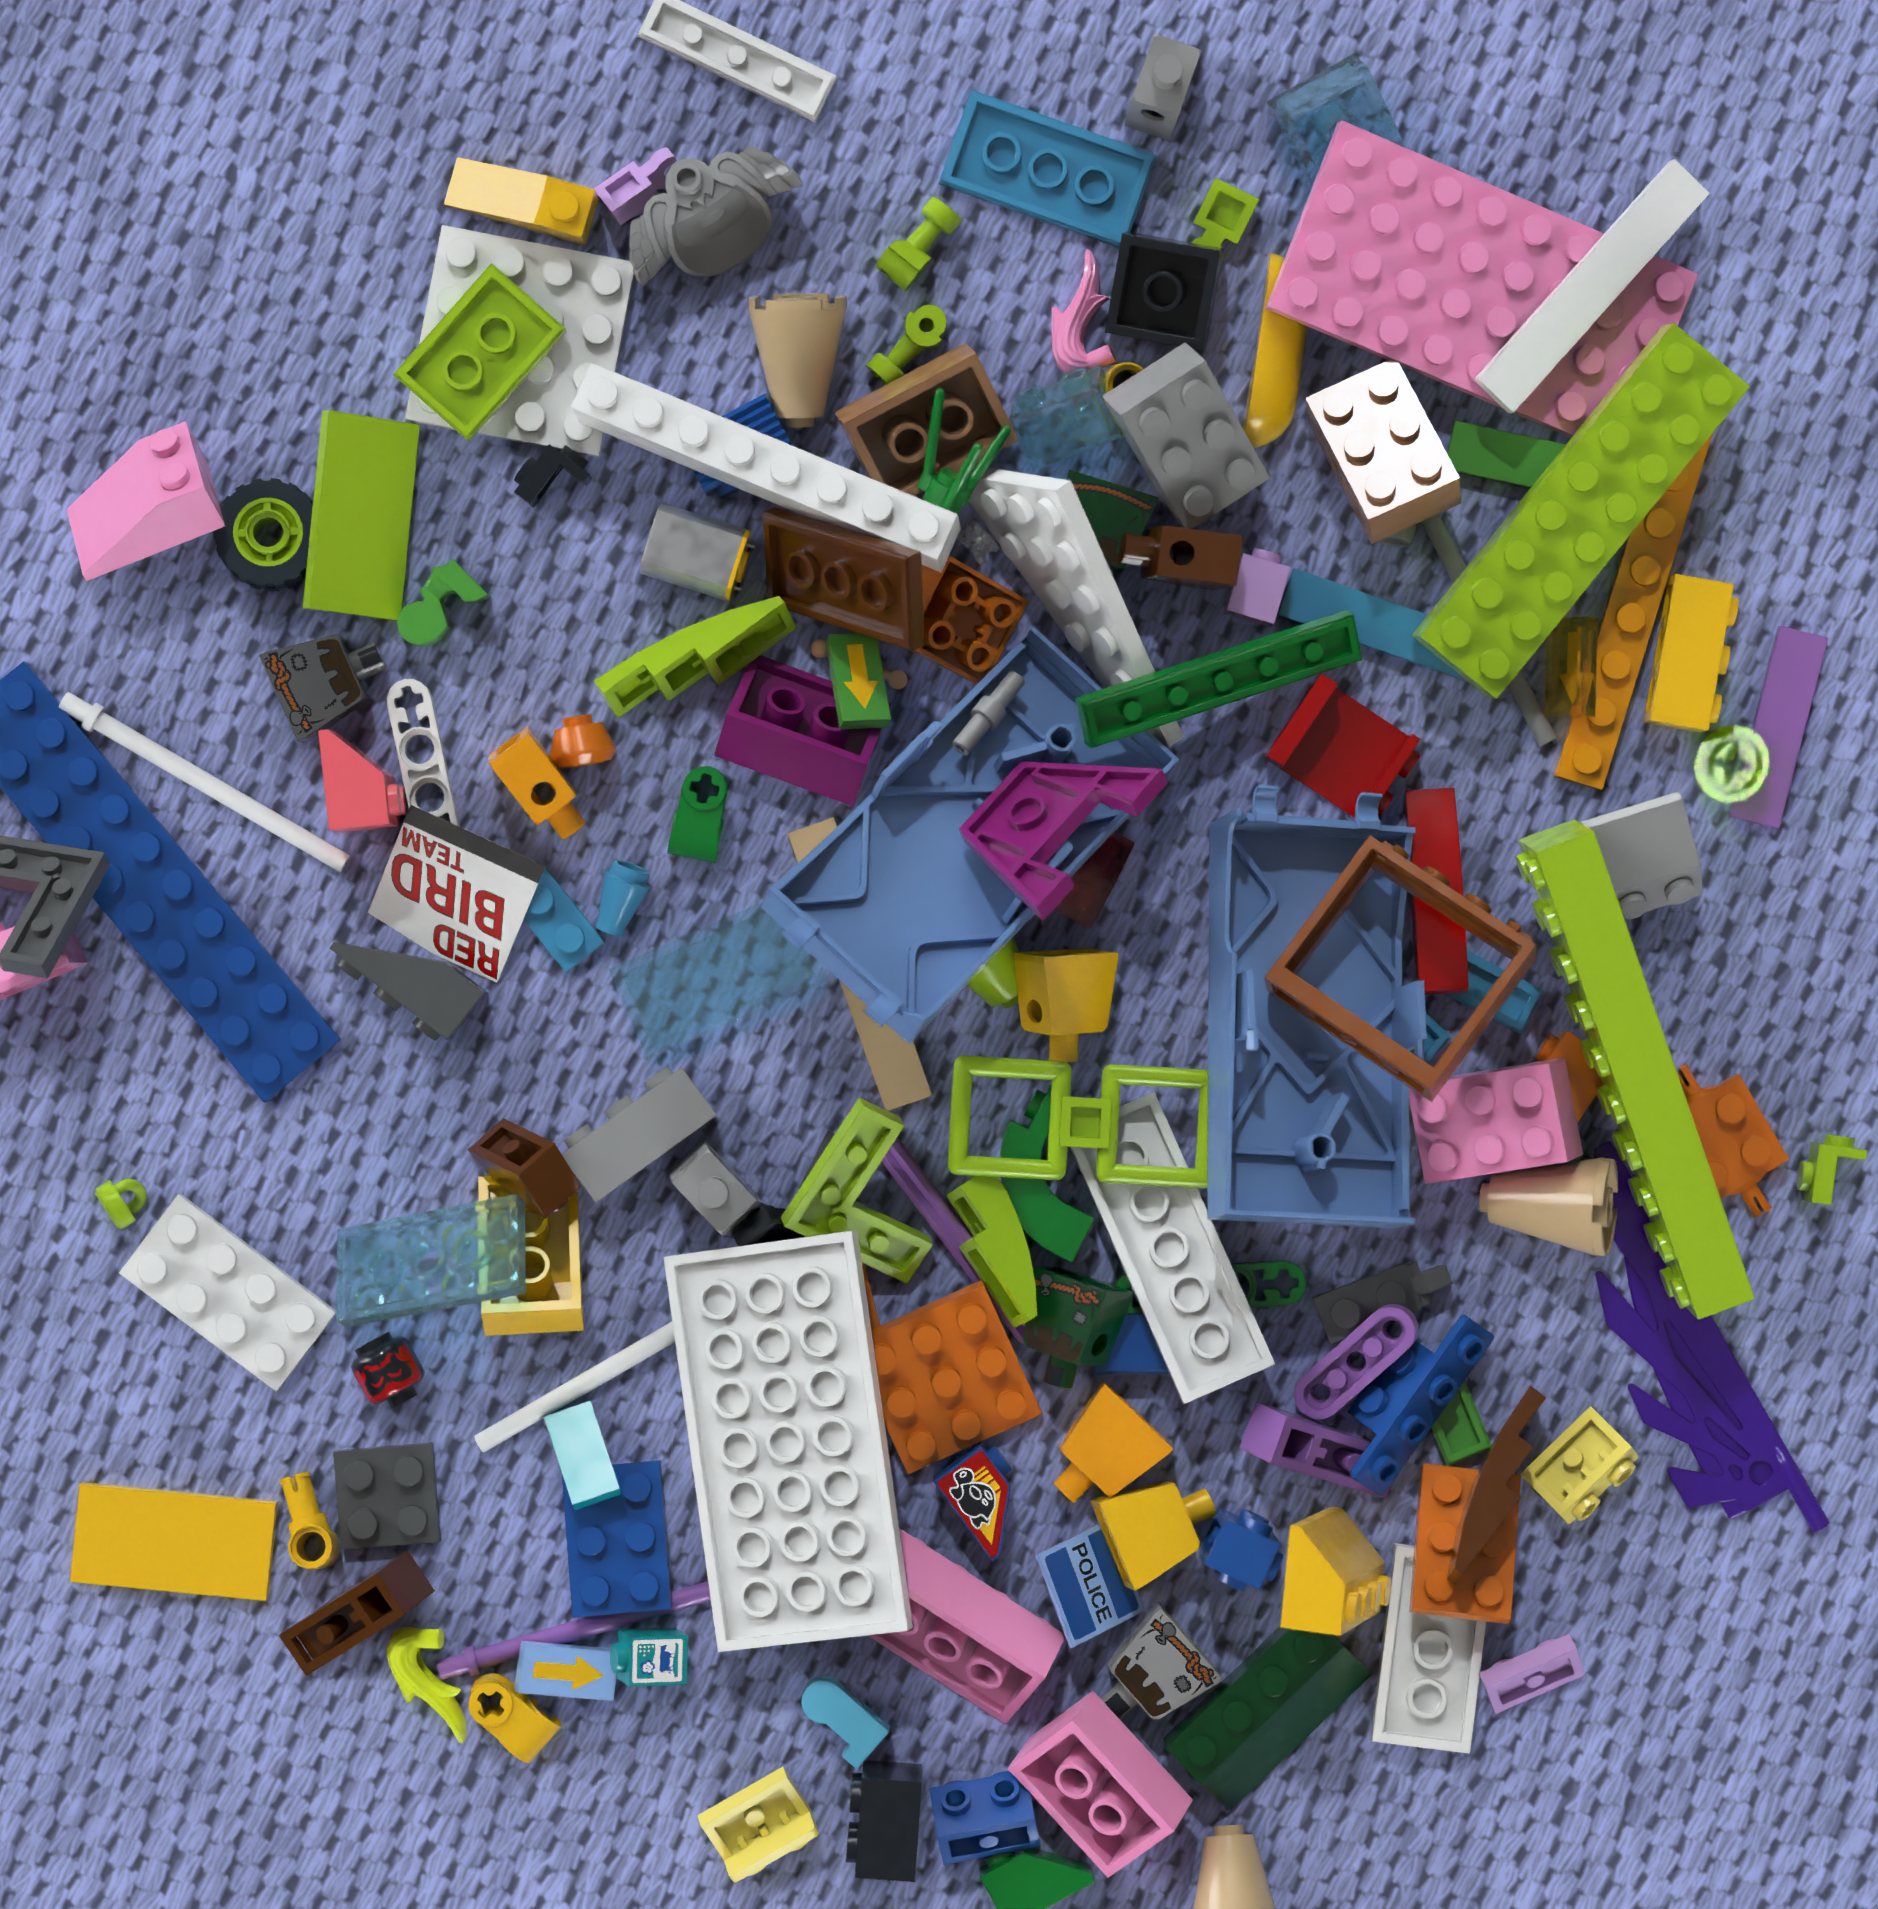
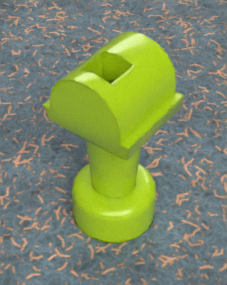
M934 196L929 199L921 210L926 220L906 240H898L890 244L875 264V268L882 271L905 292L930 264L932 258L927 252L940 233L951 235L962 222L961 218L949 206Z
M928 304L920 307L914 313L910 310L906 317L905 333L887 356L882 353H876L865 365L868 370L877 378L881 377L884 380L882 383L886 385L902 377L904 373L901 369L923 350L932 351L940 347L947 328L946 316L942 309Z

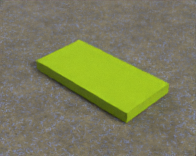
M332 410L322 411L302 609L383 620H398L403 602L420 430L419 424Z

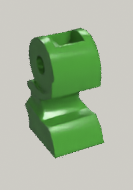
M452 559L443 566L433 567L428 581L420 589L424 601L413 602L403 607L398 615V631L403 639L415 646H432L439 643L451 630L449 617L444 605L447 597L451 594H458L467 604H481L490 599L491 596Z

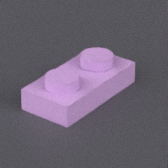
M1570 1634L1556 1640L1544 1641L1531 1651L1512 1659L1500 1660L1489 1669L1479 1673L1485 1693L1495 1714L1585 1675L1577 1648Z

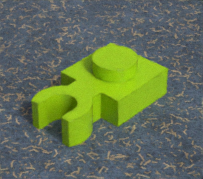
M1215 177L1193 222L1206 230L1202 237L1196 238L1191 243L1223 248L1222 244L1227 239L1238 244L1260 199Z

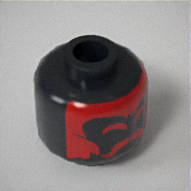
M387 1332L355 1350L358 1357L352 1362L351 1370L370 1403L380 1404L388 1401L390 1407L394 1408L418 1395L414 1385L423 1379L425 1372L405 1337L396 1336L393 1338L390 1332Z

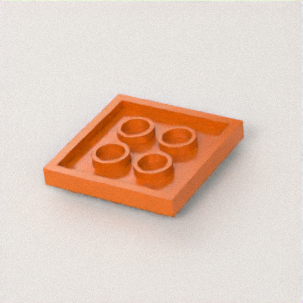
M982 1280L871 1329L884 1423L907 1474L913 1473L1043 1414Z

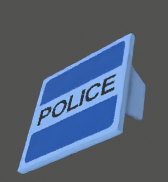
M1099 1524L1036 1554L1070 1648L1145 1611L1138 1591L1124 1586Z

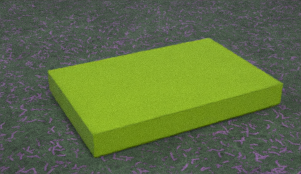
M491 263L393 375L470 442L567 330Z

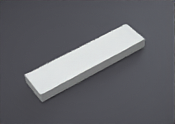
M654 0L638 33L639 38L813 122H816L837 79L836 75L680 0Z

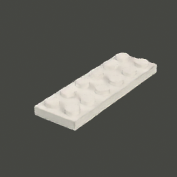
M1155 1092L1120 1106L1116 1164L1188 1168ZM1070 1147L1183 1405L1275 1365L1212 1220L1207 1219V1209L1198 1189L1102 1183L1096 1177L1097 1148Z

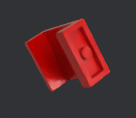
M1321 673L1317 676L1264 758L1353 818H1355L1356 801L1361 792L1383 794V798L1378 806V817H1380L1394 796L1387 789L1397 774L1405 779L1418 761L1421 754L1414 749L1421 739L1414 734H1405L1337 689L1338 684Z

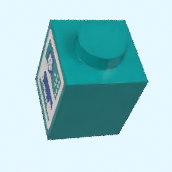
M677 1628L618 1629L617 1643H613L610 1649L611 1670L613 1673H616L618 1680L629 1687L687 1685L688 1635Z

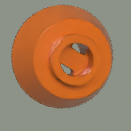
M591 714L563 718L564 728L554 730L549 757L557 768H572L612 760L616 752V745L602 722L593 723Z

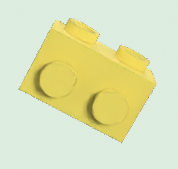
M784 1767L777 1769L698 1815L702 1829L723 1858L728 1875L734 1883L747 1876L759 1873L766 1865L787 1853L803 1848L819 1834L809 1805Z

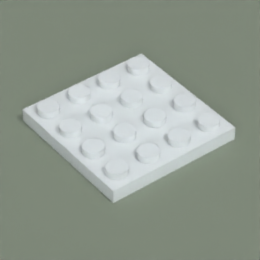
M442 225L419 344L491 263L567 330L477 434L547 447L550 444L559 450L564 445H567L577 453L600 457L604 432L580 423L570 407L591 362L613 372L617 370L634 281L631 262ZM410 391L405 415L407 421L454 429Z

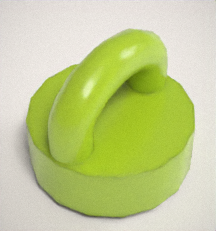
M130 1178L123 1179L115 1185L108 1180L95 1189L96 1192H94L117 1228L122 1230L137 1221L133 1214L143 1208L147 1199L144 1185L138 1180ZM126 1191H132L135 1197L126 1204L120 1195Z

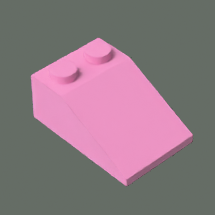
M186 421L140 439L67 508L82 574L86 581L225 527L209 466Z

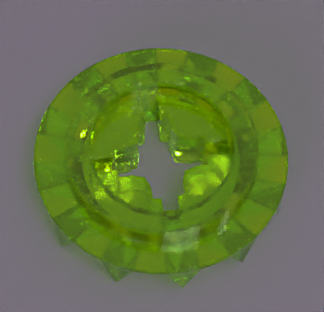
M1740 725L1721 727L1709 734L1698 748L1694 762L1697 783L1706 795L1716 801L1725 804L1747 802L1748 798L1756 792L1764 790L1763 783L1767 775L1773 772L1770 767L1769 757L1772 751L1767 747L1761 735L1750 728ZM1739 752L1738 758L1750 767L1749 769L1744 768V771H1736L1734 777L1731 778V772L1718 765L1717 762L1734 760L1736 753Z

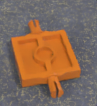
M1688 1064L1681 1065L1679 1069L1688 1082L1687 1085L1678 1071L1677 1073L1720 1198L1740 1193L1753 1218L1762 1215L1753 1200L1755 1196L1762 1210L1766 1213L1772 1206L1769 1205L1757 1183L1768 1171L1789 1160L1786 1152L1740 1074L1736 1073L1717 1085L1700 1088Z

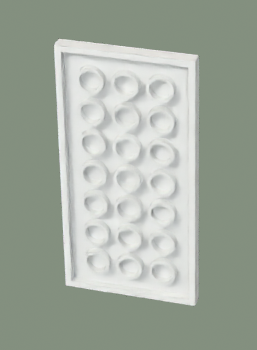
M852 1230L663 1257L718 1652L902 1632L912 1629L911 1608L858 1231Z

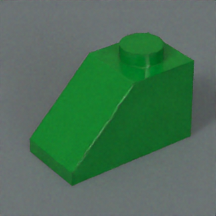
M1037 1848L984 1857L983 1859L986 1864L979 1868L980 1878L997 1909H1047L1095 1882L1094 1872L1089 1863Z

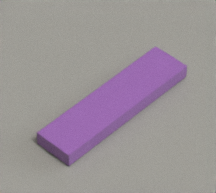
M1778 626L1729 817L1779 829L1828 641L1827 637Z

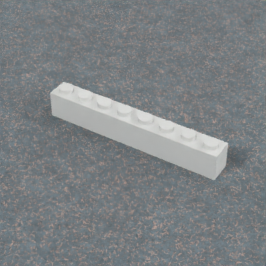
M592 362L570 407L578 421L582 424L803 516L921 551L922 565L940 573L961 529L958 514Z

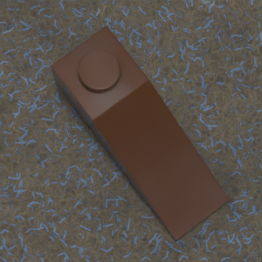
M406 1550L282 1632L279 1636L307 1676L407 1614L435 1590L411 1554Z

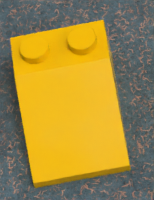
M478 1176L481 1315L485 1336L584 1331L578 1191L568 1198L563 1208L551 1213L545 1219L520 1206L491 1176Z

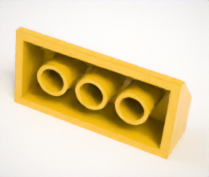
M1331 1506L1290 1525L1281 1628L1341 1636L1381 1612V1605H1388L1391 1593V1577L1384 1575L1386 1562L1342 1507Z

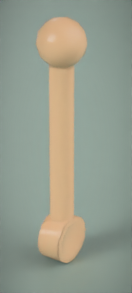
M823 639L815 640L810 648L812 655L819 659L828 657L826 641ZM883 669L884 679L888 681L893 689L899 690L906 686L908 679L903 671L895 670L890 672Z

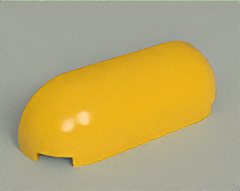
M1269 253L1243 426V430L1253 448L1261 447L1277 439L1288 428L1293 419L1297 405L1308 330L1306 325L1265 309L1285 258L1275 253Z

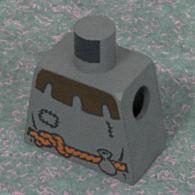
M331 635L259 655L297 741L301 743L312 740L318 736V730H327L370 701L362 680L387 669L383 655L376 642L349 653L343 637L339 635Z

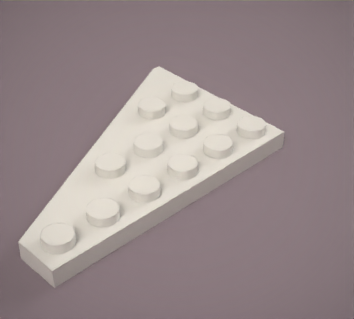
M988 468L974 488L969 499L970 504L1102 687H1111L1154 673L1155 670L1070 480ZM1177 721L1148 730L1165 747H1171L1184 737Z

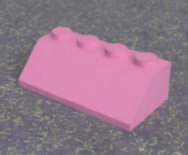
M900 1529L913 1628L908 1631L867 1636L1002 1723L1007 1724L1046 1678L1066 1638L1065 1634L1051 1626L1045 1619L1037 1617L1012 1601L1003 1592L995 1590L976 1578L964 1567L953 1563L934 1551L922 1540Z

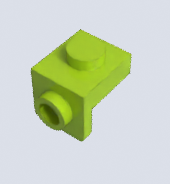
M1825 1134L1824 1144L1810 1142L1808 1162L1801 1161L1797 1171L1796 1186L1797 1190L1804 1191L1802 1200L1831 1205L1838 1156L1866 1160L1868 1150L1854 1148L1855 1138Z

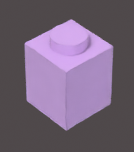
M1257 548L1253 549L1252 555L1245 553L1241 555L1237 586L1231 587L1224 614L1268 627L1274 625L1291 569L1289 566L1280 564L1281 555Z

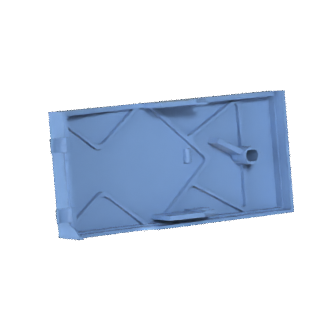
M1032 626L1027 635L940 722L933 721L881 773L871 794L831 834L769 889L761 908L785 929L781 935L797 950L802 947L808 950L868 1006L864 1012L880 1027L887 1023L910 1044L1035 914L964 842L959 831L964 822L1011 771L1022 761L1158 768L1163 770L1167 778L1179 761V758L1148 730L1092 749L1088 747L1084 742L1075 698L1101 690L1102 688ZM1010 671L1018 673L1024 679L1025 685L1005 708L1007 714L995 730H987L967 756L958 753L953 748L952 742L972 719V709L983 696H990ZM1099 803L1044 865L1065 872L1071 877L1131 814Z
M1258 784L1253 794L1252 813H1245L1242 809H1235L1209 824L1207 1219L1398 1228L1414 1224L1415 1218H1410L1409 1087L1267 992L1264 977L1369 835L1381 843L1385 840L1393 846L1398 844L1408 853L1409 858L1407 860L1410 861L1413 834L1416 833V827L1381 825L1378 817V806L1383 798V794L1361 792L1359 794L1355 807V821L1278 815L1275 801L1280 786ZM1375 870L1297 976L1408 1051L1415 1049V1055L1424 1060V1040H1427L1424 981L1417 980L1402 986V932L1407 891Z

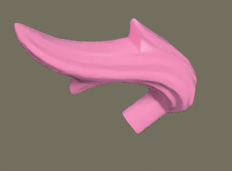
M1089 249L1085 251L1083 276L1072 302L1064 312L1056 307H1052L1051 338L1053 357L1056 365L1069 378H1086L1091 373L1117 362L1110 344L1088 353L1084 349L1085 331L1091 317L1100 306L1109 300L1107 296L1099 295V267L1097 260Z

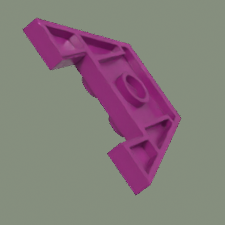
M1021 761L964 822L959 831L964 842L1044 921L1075 887L1069 874L1044 865L1099 803L1138 817L1166 786L1168 781L1163 770L1158 768Z

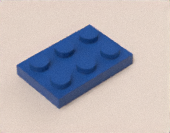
M661 1460L612 1464L622 1494L578 1510L573 1508L562 1475L572 1618L673 1609Z

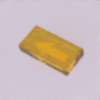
M1589 616L1562 618L1547 637L1544 717L1552 719L1595 717L1598 618Z

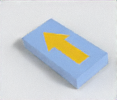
M521 1641L514 1690L517 1693L613 1701L616 1673H613L611 1670L610 1648Z

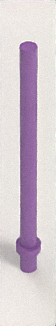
M706 1581L672 1591L673 1609L588 1616L476 1650L474 1645L465 1647L462 1654L436 1661L441 1680L469 1672L472 1677L481 1674L482 1668L519 1658L521 1641L566 1644L711 1601L709 1583Z

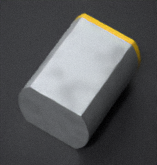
M661 503L657 509L643 553L640 574L730 602L735 590H742L736 586L737 582H742L750 557V552H747L748 547L755 548L754 545L750 544L752 531Z

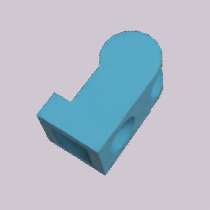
M822 1675L815 1677L806 1685L801 1702L803 1712L815 1723L828 1725L848 1743L843 1749L842 1757L854 1768L858 1769L889 1733L890 1725L835 1678L833 1679L831 1676Z

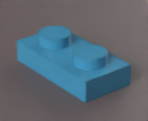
M545 867L523 920L567 973L605 943V941Z

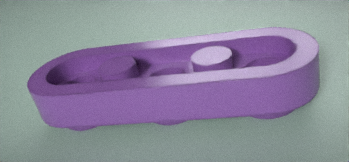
M1388 1304L1375 1311L1298 1380L1294 1389V1399L1299 1410L1313 1419H1326L1339 1411L1415 1343L1418 1336V1323L1413 1313L1406 1307L1398 1304ZM1394 1320L1401 1325V1336L1394 1337L1387 1332V1321ZM1359 1352L1365 1357L1366 1365L1364 1368H1356L1351 1364V1353ZM1316 1384L1326 1385L1330 1391L1329 1399L1320 1400L1316 1398L1313 1392L1314 1386Z

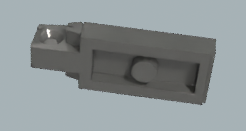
M1415 1261L1406 1265L1401 1263L1312 1297L1328 1342L1331 1345L1344 1340L1382 1306L1398 1304L1415 1313L1422 1310V1307L1433 1303L1429 1295L1430 1292L1453 1283L1446 1265H1437L1420 1271L1418 1263Z

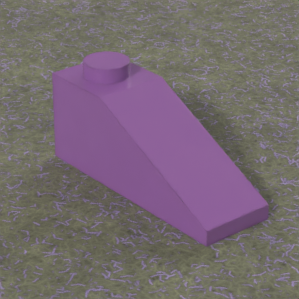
M1256 1401L1239 1448L1270 1464L1385 1499L1391 1487L1390 1485L1384 1495L1379 1496L1350 1476L1351 1469L1371 1443L1370 1440Z

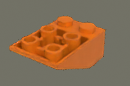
M949 555L941 573L922 565L925 646L913 652L978 684L998 663L1029 601Z

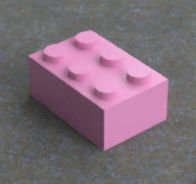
M1565 1057L1450 1076L1432 1102L1409 1087V1103L1425 1184L1564 1163L1583 1155Z
M1094 1691L1087 1694L1032 1735L1008 1767V1770L1107 1878L1173 1833L1193 1801L1188 1793Z

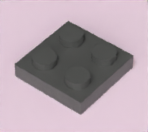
M433 1442L333 1451L341 1550L441 1541Z

